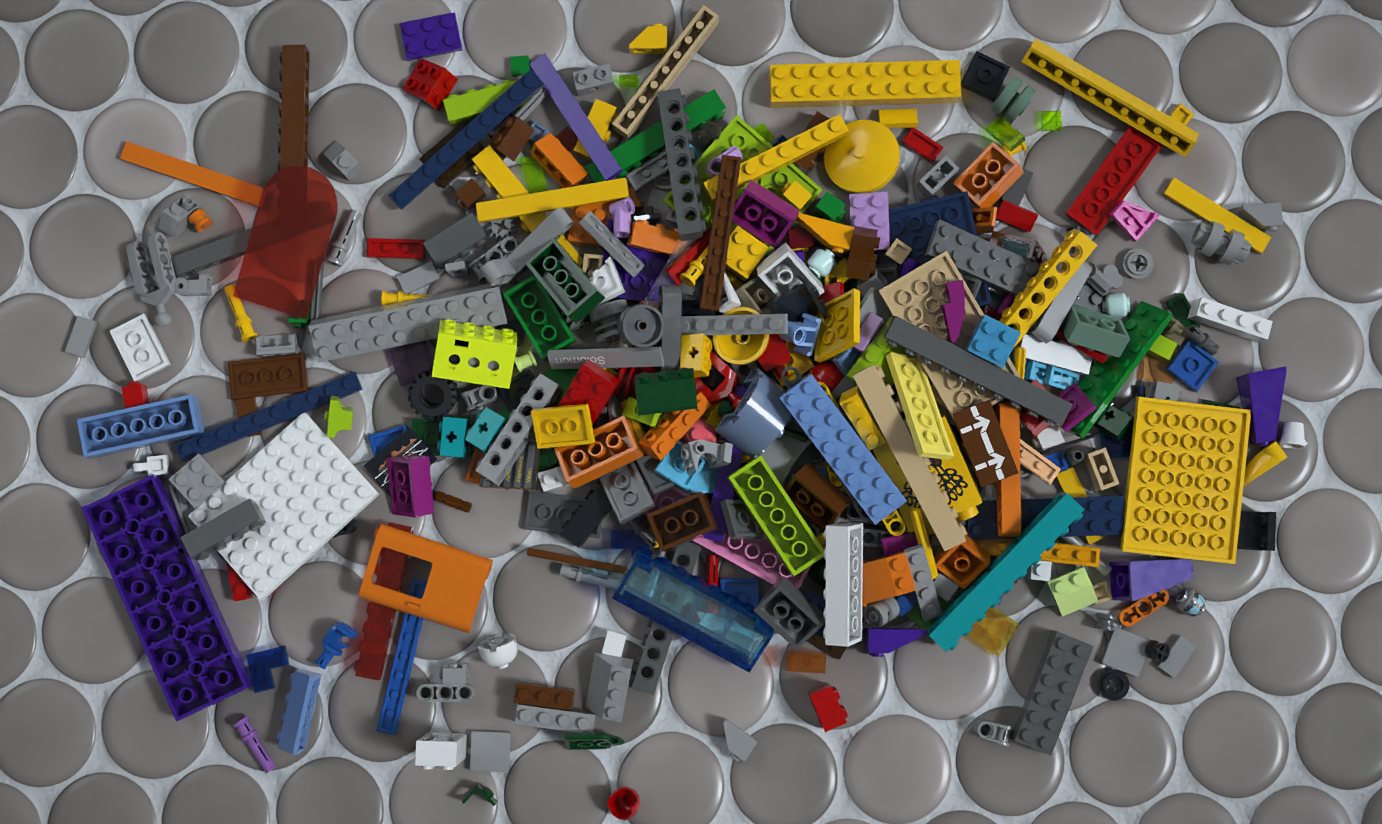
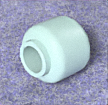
M817 249L807 261L808 268L816 277H826L836 266L835 255L828 249L825 251Z
M1125 293L1108 294L1106 301H1102L1103 312H1107V315L1115 318L1127 316V312H1130L1129 297H1126Z

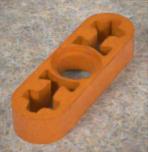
M1165 589L1158 592L1163 593L1162 601L1155 600L1151 602L1147 599L1148 597L1152 600L1156 598L1157 594L1154 593L1132 602L1119 611L1117 615L1118 622L1123 626L1134 625L1165 605L1169 600L1168 592ZM1142 601L1148 605V610L1144 613L1138 609V605ZM1135 611L1139 615L1138 617L1137 615H1132L1129 618L1130 622L1123 621L1124 613L1131 614Z

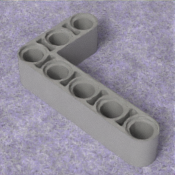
M562 207L557 208L507 258L487 262L480 268V272L491 286L516 281L529 269L525 262L553 238L558 240L573 225V220Z

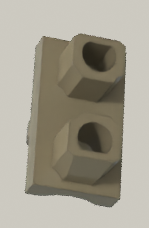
M1172 318L1161 335L1178 343L1177 346H1180L1187 336L1186 331L1189 330L1180 321Z

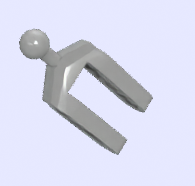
M157 232L148 237V245L159 290L154 291V283L144 244L141 241L129 243L126 249L136 292L140 295L141 301L157 307V325L167 327L171 323V317L166 313L164 304L167 303L175 291L176 277L167 239L163 233Z

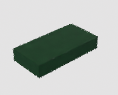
M1184 293L1165 302L1174 319L1180 321L1187 328L1191 325H1196L1197 328H1200L1197 321L1188 319L1191 306Z

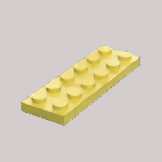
M890 352L886 359L918 456L950 460L954 457V453L925 370L916 356Z

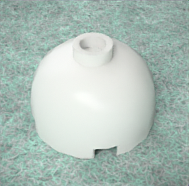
M506 633L503 634L504 638L498 639L497 635L481 641L479 643L480 646H478L481 659L487 665L497 667L498 669L508 667L518 651L516 637L513 634Z

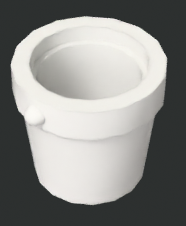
M1299 422L1283 423L1281 440L1278 442L1280 447L1286 449L1305 448L1308 443L1305 441L1304 424Z

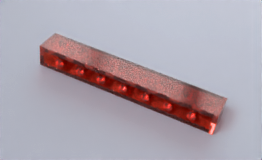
M390 522L388 524L390 527L414 533L415 527ZM382 547L379 555L381 556V561L375 568L377 579L374 584L401 592L409 555ZM374 602L368 603L366 613H369L368 620L364 621L362 628L364 638L360 640L358 646L360 656L354 664L355 676L373 680L382 679L397 610Z

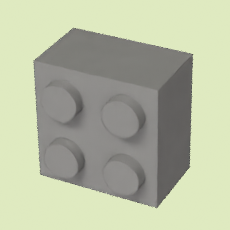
M199 453L169 479L196 509L226 484L224 478Z

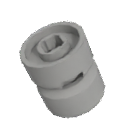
M891 597L867 605L863 610V616L870 627L878 629L899 615L900 608L897 601Z

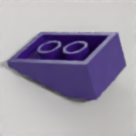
M864 628V651L869 653L871 657H883V653H890L928 634V630L923 628Z

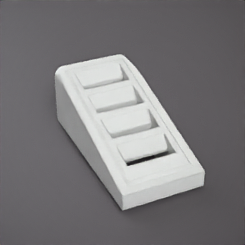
M724 273V289H722L719 312L722 313L741 306L734 288Z

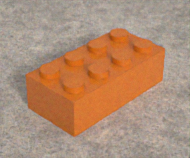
M625 416L594 429L595 442L593 444L554 448L565 479L574 489L644 456L632 424Z

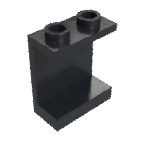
M808 281L767 303L772 314H788V321L800 322L804 319L802 317L803 313L813 315L820 311L824 320L827 319L824 312L827 310V307L822 299H817L821 296L816 287L812 288Z

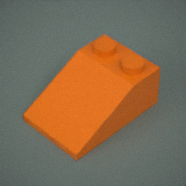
M901 551L863 563L862 605L916 591L905 552Z

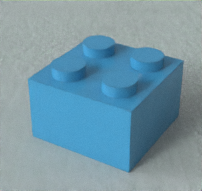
M981 315L964 350L999 368H1003L1021 332L987 315Z

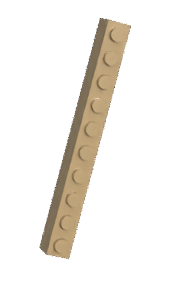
M874 363L853 374L863 397L944 551L965 542V535L968 533L964 525H959L956 518L959 516L954 506H949L947 502L949 497L945 489H940L938 485L940 479L935 471L931 472L928 466L931 464L929 458L918 456L907 420H904L901 415L904 411L899 401H894L892 397L894 391L890 384H885L883 380L885 374L880 366L876 367Z

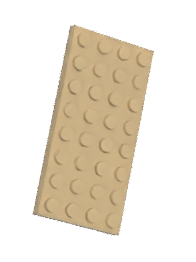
M947 251L878 291L892 316H897L949 342L941 307L942 304L949 303L945 284L963 280L965 291L964 318L957 341L951 343L963 350L981 315H984ZM915 354L953 420L952 414L987 400H990L991 405L1001 401L992 396L993 392L987 389L983 392L974 387L975 383L969 380L965 383L956 378L957 374L953 372L947 374L939 370V365L935 363L929 365L921 361V356ZM1008 357L1004 367L1001 369L1021 378Z

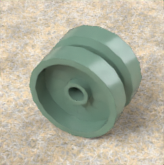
M1017 76L1012 78L989 109L996 115H999L1007 107L1008 111L1003 116V120L1010 125L1018 115L1021 116L1030 104L1029 100L1036 92V90L1028 85L1019 94L1017 91L1022 86L1023 81Z

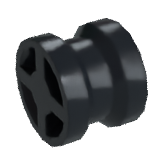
M1150 640L1145 647L1147 658L1155 659L1158 662H1165L1169 657L1170 647L1166 643H1159L1156 640Z

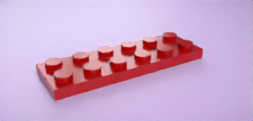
M1129 126L1065 215L1096 237L1111 217L1109 214L1123 201L1163 145L1136 128Z

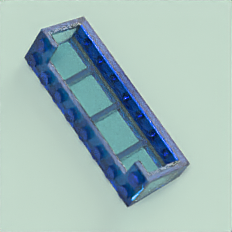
M638 546L613 593L612 599L749 673L773 637V628L754 611L755 607L753 605L743 603L735 595L723 592L717 585H710L702 577L688 573L684 567L670 563L667 558L653 554L652 550L646 547Z

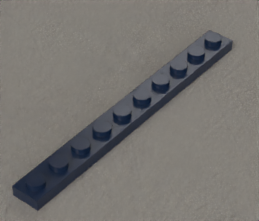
M530 69L388 196L403 210L542 87L544 83Z
M353 372L175 444L182 463L193 459L198 453L201 455L207 454L244 439L247 436L296 418L303 413H308L330 404L331 396H339L340 400L362 391L363 388L357 373Z

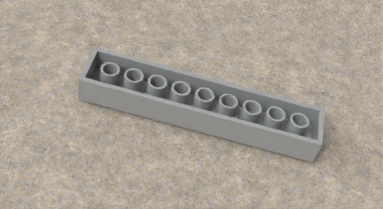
M489 283L311 320L308 327L319 363L435 339L438 336L440 320L451 319L461 324L470 322L475 324V326L483 327L485 325L497 326L507 324L508 317L500 285L491 286Z

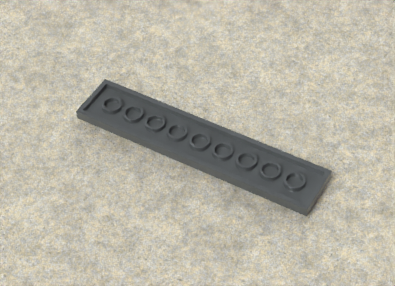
M940 219L936 221L925 254L926 257L933 259L947 251L958 271L1015 297L1025 290L1028 281L1038 274L1041 266ZM1050 278L1045 279L1044 286L1050 283ZM1083 285L1073 304L1100 313L1105 296L1102 297L1096 290ZM1033 294L1031 300L1035 301L1038 297V294Z

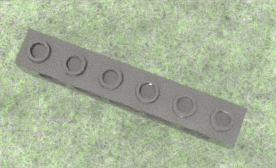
M539 374L538 377L532 380L531 388L527 393L523 394L519 406L511 412L509 421L501 427L498 433L499 436L495 442L489 445L485 457L481 458L477 463L475 471L497 486H500L535 433L532 415L525 416L526 411L529 409L552 407L563 391L557 383L542 374ZM543 393V397L540 400H536V396ZM522 425L521 430L514 433L515 428ZM511 441L510 447L504 449V444ZM496 458H500V462L497 465H493V461Z

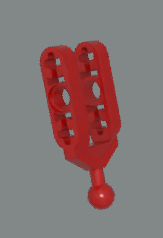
M711 350V364L726 378L712 391L699 377H695L696 390L701 391L711 404L730 399L733 402V408L736 409L742 397H738L735 394L739 376Z

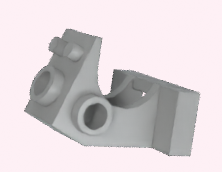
M701 439L689 442L681 446V457L685 463L683 469L687 471L688 475L697 471L698 461L701 457L708 461L707 470L715 471L731 463L733 444L726 442L717 444Z

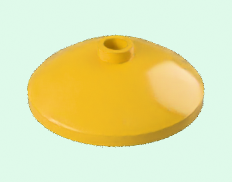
M736 307L725 312L723 315H757L760 313L752 308ZM769 334L713 335L714 347L719 356L735 365L749 364L758 359L765 351L769 340ZM747 335L748 339L743 341L744 336Z

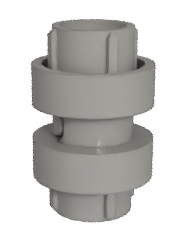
M1212 221L1210 224L1205 222L1198 224L1191 238V243L1198 247V253L1208 257L1216 253L1218 254L1217 261L1230 265L1232 262L1242 264L1249 254L1251 243L1244 239L1243 233L1234 229L1226 233L1224 232L1225 226L1215 221Z

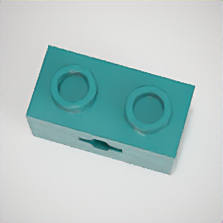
M485 407L478 414L477 421L473 427L468 429L465 440L487 454L489 445L495 442L499 436V430L508 421Z
M443 417V421L439 423V433H442L441 441L438 440L437 452H440V456L465 459L467 446L465 438L469 425L468 419ZM452 432L457 436L453 443L448 439V436H452Z

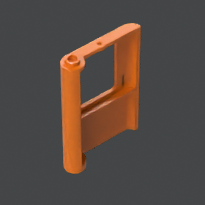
M381 524L380 527L377 526L373 535L375 542L361 584L359 598L470 634L485 581L492 569L493 560ZM382 547L432 563L431 572L422 598H417L372 582Z

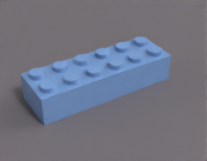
M192 394L77 419L83 455L85 458L91 459L205 433L198 396Z

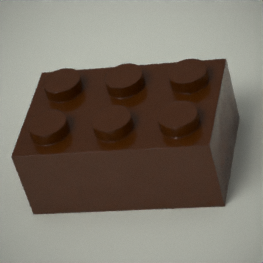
M808 462L793 476L784 489L795 507L823 532L826 529V525L834 524L852 501Z
M703 492L696 493L647 514L661 551H668L719 529Z

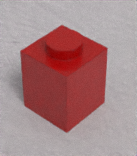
M139 381L127 383L128 386L121 387L125 409L150 403L147 386L139 383Z

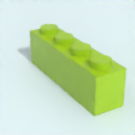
M505 80L502 84L496 86L494 84L486 85L484 89L477 91L476 89H471L459 96L458 94L449 95L447 99L443 100L451 126H454L461 122L465 123L474 120L517 80Z

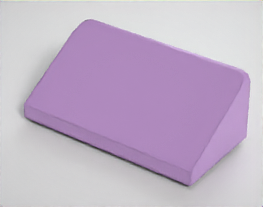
M870 313L861 326L860 344L853 346L861 355L884 327V320L876 314Z

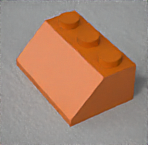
M992 142L953 184L961 193L968 192L969 201L976 208L991 207L1024 171L1015 159Z

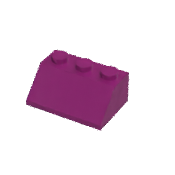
M429 456L387 457L392 514L414 518L433 514L434 501Z

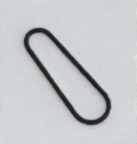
M1100 432L1091 436H1087L1083 439L1081 438L1039 453L1042 455L1072 444H1076L1102 435V433Z

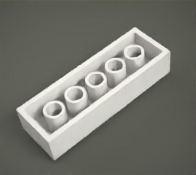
M839 522L826 525L824 531V539L826 540V548L824 550V559L826 560L824 579L826 580V588L823 595L826 600V607L823 612L825 619L823 637L825 645L848 647L862 641L863 523Z

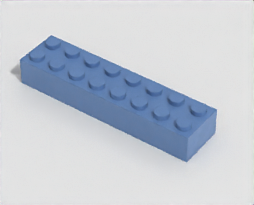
M811 373L779 396L875 525L907 502Z

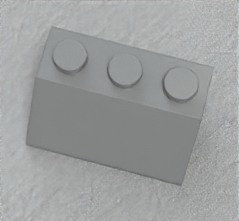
M595 652L586 708L602 719L622 722L633 659Z

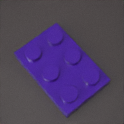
M455 12L399 23L407 61L463 51Z

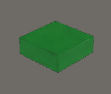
M529 55L510 57L512 77L523 76L530 70Z

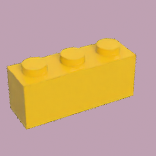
M595 99L588 119L605 143L611 137L612 131L610 129L612 123L619 114H617V107ZM578 139L574 148L575 155L593 162Z
M858 385L841 393L839 404L869 451L886 443L887 440Z

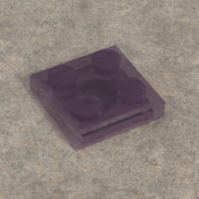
M426 340L388 350L401 387L411 384L420 372L433 368V359Z

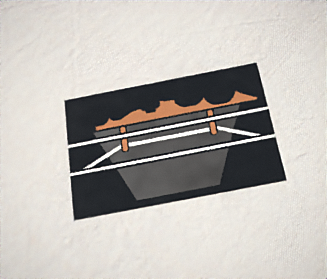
M410 427L368 461L364 467L390 496L387 457L429 456L430 465L438 459Z

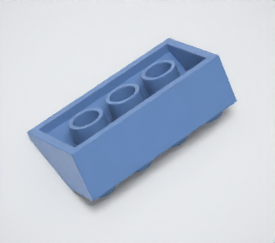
M300 669L295 670V673L291 674L289 682L292 685L291 691L286 695L285 704H287V708L281 717V723H283L282 731L278 732L276 742L279 743L278 749L293 755H298L305 751L322 674Z

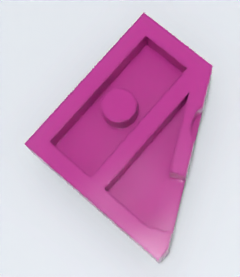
M1121 201L1109 214L1133 242L1137 241L1160 216L1156 212L1152 213L1143 207L1134 206L1127 201Z

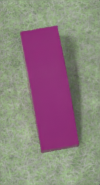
M963 280L945 284L949 303L942 304L941 307L949 343L957 341L964 318L965 291Z

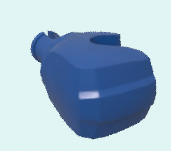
M344 622L334 623L323 639L322 646L324 651L315 661V664L317 666L320 664V668L326 669L334 655L341 656L343 653L342 649L350 646L349 643L342 641V637L346 636L354 639L358 635L357 631Z

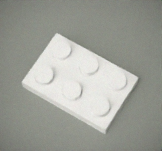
M142 314L110 330L134 381H141L171 365L146 314Z

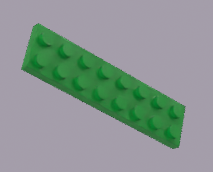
M1143 301L1139 303L1124 324L1130 340L1120 358L1111 356L1104 363L1096 361L1090 369L1089 375H1086L1078 385L1096 406V409L1068 432L1082 439L1085 437L1173 318L1171 312Z

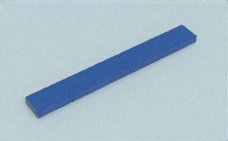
M413 578L409 595L422 598L427 581ZM404 613L376 731L392 735L397 733L423 625V618Z

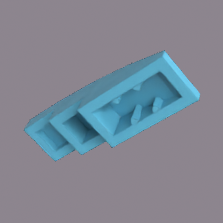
M1009 356L1011 362L1014 363V356ZM1025 360V381L1032 382L1037 379L1042 386L1065 391L1073 383H1076L1078 386L1079 374L1055 366H1047L1035 361Z

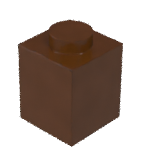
M472 178L455 193L458 198L456 202L463 209L467 207L469 210H472L476 203H479L487 196Z

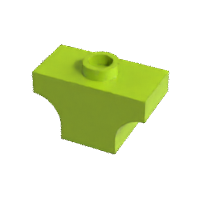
M331 396L329 411H325L324 422H328V438H335L336 433L340 430H351L354 407H347L341 404L339 396Z
M628 397L622 415L655 427L662 413L638 416L637 399Z

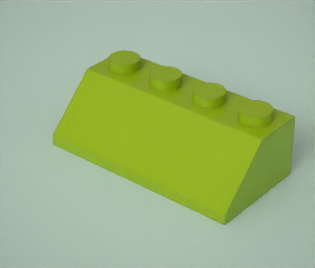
M890 317L847 373L846 378L855 385L857 383L853 374L875 363L876 367L880 366L885 374V377H883L885 384H890L893 387L894 380L886 356L890 352L909 354L904 352L905 348L899 345L895 348L887 344V339L883 338L892 317Z

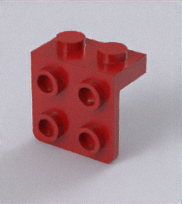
M420 59L403 86V90L424 100L433 109L439 111L444 104L443 100L447 99L458 79L446 68L425 59Z

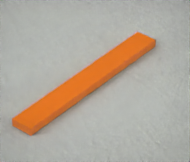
M126 141L119 158L260 208H264L270 192L268 189Z

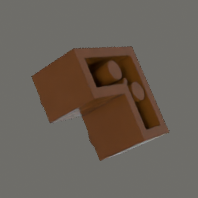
M855 226L846 277L869 281L870 274H874L877 254H874V250L879 248L880 237H877L878 230Z

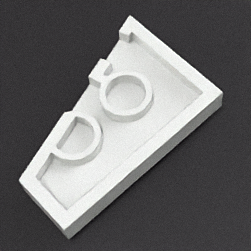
M611 257L605 261L606 264L599 270L596 269L592 273L593 276L590 277V280L605 297L600 304L625 292Z

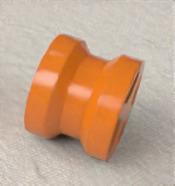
M204 209L195 211L188 218L189 223L194 224L195 230L198 233L206 230L213 223V220L206 216Z

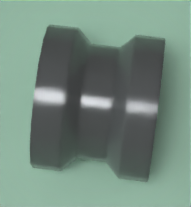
M1097 613L1098 623L1095 624V628L1115 631L1113 624L1117 616Z

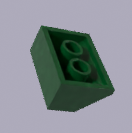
M680 368L679 370L671 371L662 370L655 373L644 372L635 375L638 416L698 409L693 368Z

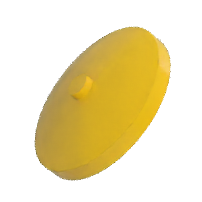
M856 120L847 123L846 126L849 130L847 135L827 145L825 149V169L832 182L843 191L852 194L872 193L884 187L894 177L900 163L899 144L891 130L879 122Z

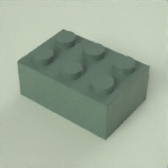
M1072 304L1061 324L1068 343L1074 346H1084L1090 351H1100L1109 357L1115 356L1120 358L1130 340L1121 319Z

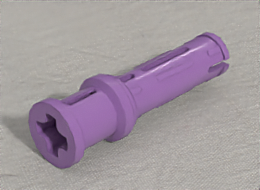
M247 716L232 726L239 731L242 736V742H247L266 774L277 766L257 737L258 731L254 730Z

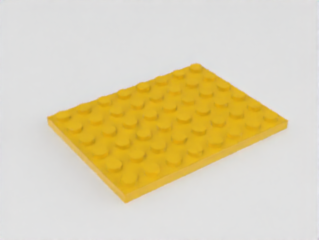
M1136 397L1124 508V528L1120 551L1235 564L1251 410Z

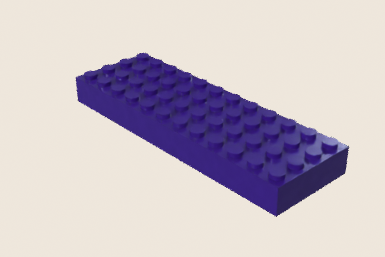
M151 475L82 507L176 722L253 687L254 684L198 560L190 558L180 538L185 535V532L159 475Z

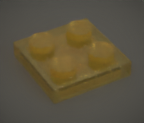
M990 607L985 612L987 615L979 623L976 621L971 626L973 629L967 636L999 657L1020 624L995 607Z

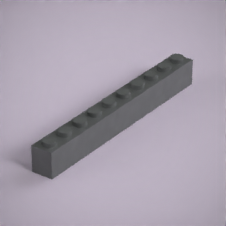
M893 316L883 338L887 339V344L895 348L899 345L905 348V353L911 356L917 354L922 357L921 361L929 365L935 363L940 366L939 370L947 374L953 372L957 374V379L965 383L969 380L975 383V388L983 392L987 389L993 392V397L999 400L1005 398L1010 401L1009 405L1017 409L1023 407L1028 410L1027 414L1035 418L1041 416L1045 418L1044 422L1055 427L1056 424L1063 425L1073 405L897 316Z

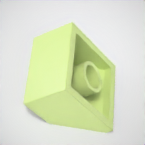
M1083 566L1050 579V581H1046L1062 617L1098 602L1092 583Z

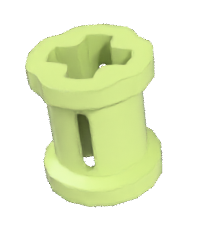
M531 349L524 355L515 356L514 361L520 373L527 367L537 366Z

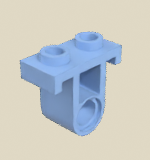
M803 313V323L788 321V334H780V337L797 345V347L793 348V351L806 356H812L822 319Z

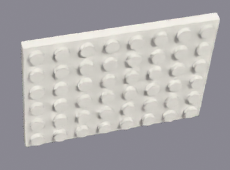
M303 413L229 478L226 484L198 509L190 513L188 517L197 527H200L248 499H252L257 503L266 522L261 524V528L245 533L242 539L229 542L224 549L218 552L256 596L263 601L380 494L307 413Z

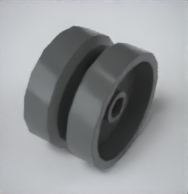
M648 304L632 305L626 308L617 320L619 337L625 344L632 347H650L656 344L662 338L665 330L662 314L655 307Z

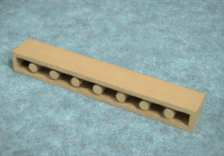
M705 5L702 6L612 123L614 131L627 140L631 139L658 104L657 92L666 91L671 87L717 27L719 15Z

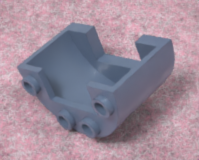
M754 367L743 383L748 389L734 413L725 414L715 430L749 457L762 455L776 438H780L783 435L785 425L793 418V415L779 398L786 390L760 369Z

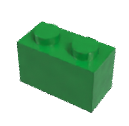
M827 191L815 207L813 215L817 218L839 223L846 212L844 211L846 204Z

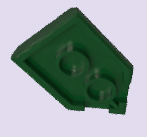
M603 732L564 734L568 750L609 749L613 744L618 746L624 744L622 738Z

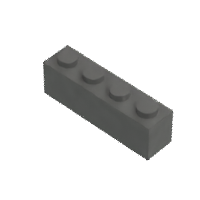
M248 499L180 538L190 558L201 561L208 558L209 554L213 551L224 549L229 542L242 539L245 533L261 528V524L266 521L257 503L252 499Z

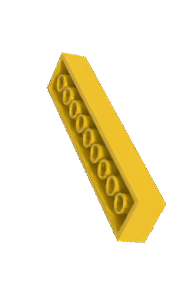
M960 60L770 65V108L958 103L961 98Z

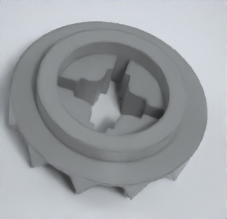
M514 218L487 222L486 229L491 239L500 242L506 237H514L517 231V224ZM504 221V226L509 230L502 229L498 234L499 228L495 224H501Z
M1143 249L1129 251L1122 261L1123 270H1125L1127 276H1131L1134 279L1148 276L1153 269V259ZM1138 258L1139 263L1143 266L1138 267L1136 271V265H1133L1132 262H1135Z

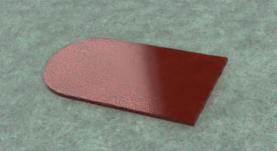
M292 166L278 171L268 180L260 198L234 290V297L307 319L338 212V199L335 189L323 174L311 167Z

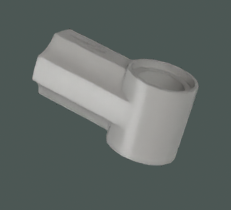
M1086 261L1093 267V273L1088 276L1086 282L1102 297L1105 296L1115 284L1093 262Z

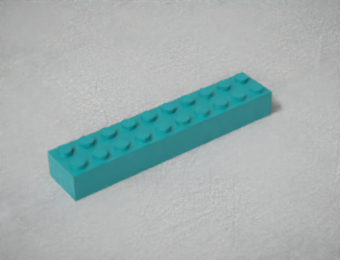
M1061 491L1021 532L1020 537H1016L942 613V616L927 629L928 635L945 652L948 650L952 651L959 644L957 640L962 635L964 637L967 636L973 629L971 626L976 621L978 623L982 621L987 615L985 612L990 607L994 608L1000 602L999 597L1003 593H1009L1014 587L1013 583L1017 579L1021 580L1028 573V567L1031 564L1033 566L1036 565L1042 558L1040 555L1045 550L1047 552L1051 550L1056 544L1054 541L1059 536L1063 537L1069 531L1068 526L1082 518V512L1085 509L1068 493Z

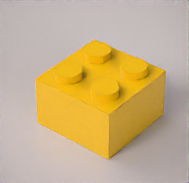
M737 225L730 235L725 268L745 282L769 247Z

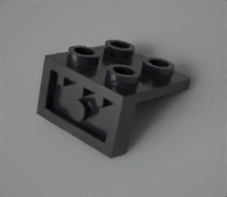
M1241 511L1237 549L1275 551L1276 512Z

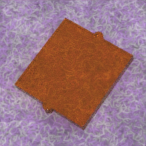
M1146 353L1140 362L1141 368L1138 379L1152 383L1160 381L1172 384L1174 376L1165 368L1174 356H1171L1169 361L1163 362Z

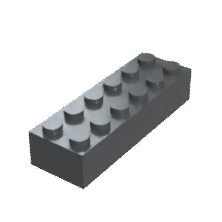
M1052 630L1010 739L1050 756L1052 755L1094 646Z

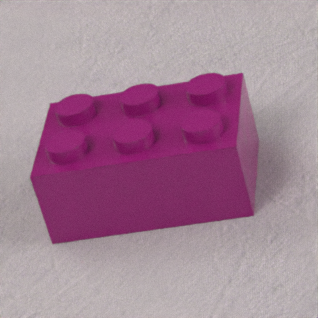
M750 180L734 205L732 221L776 249L795 221L800 210L755 181Z

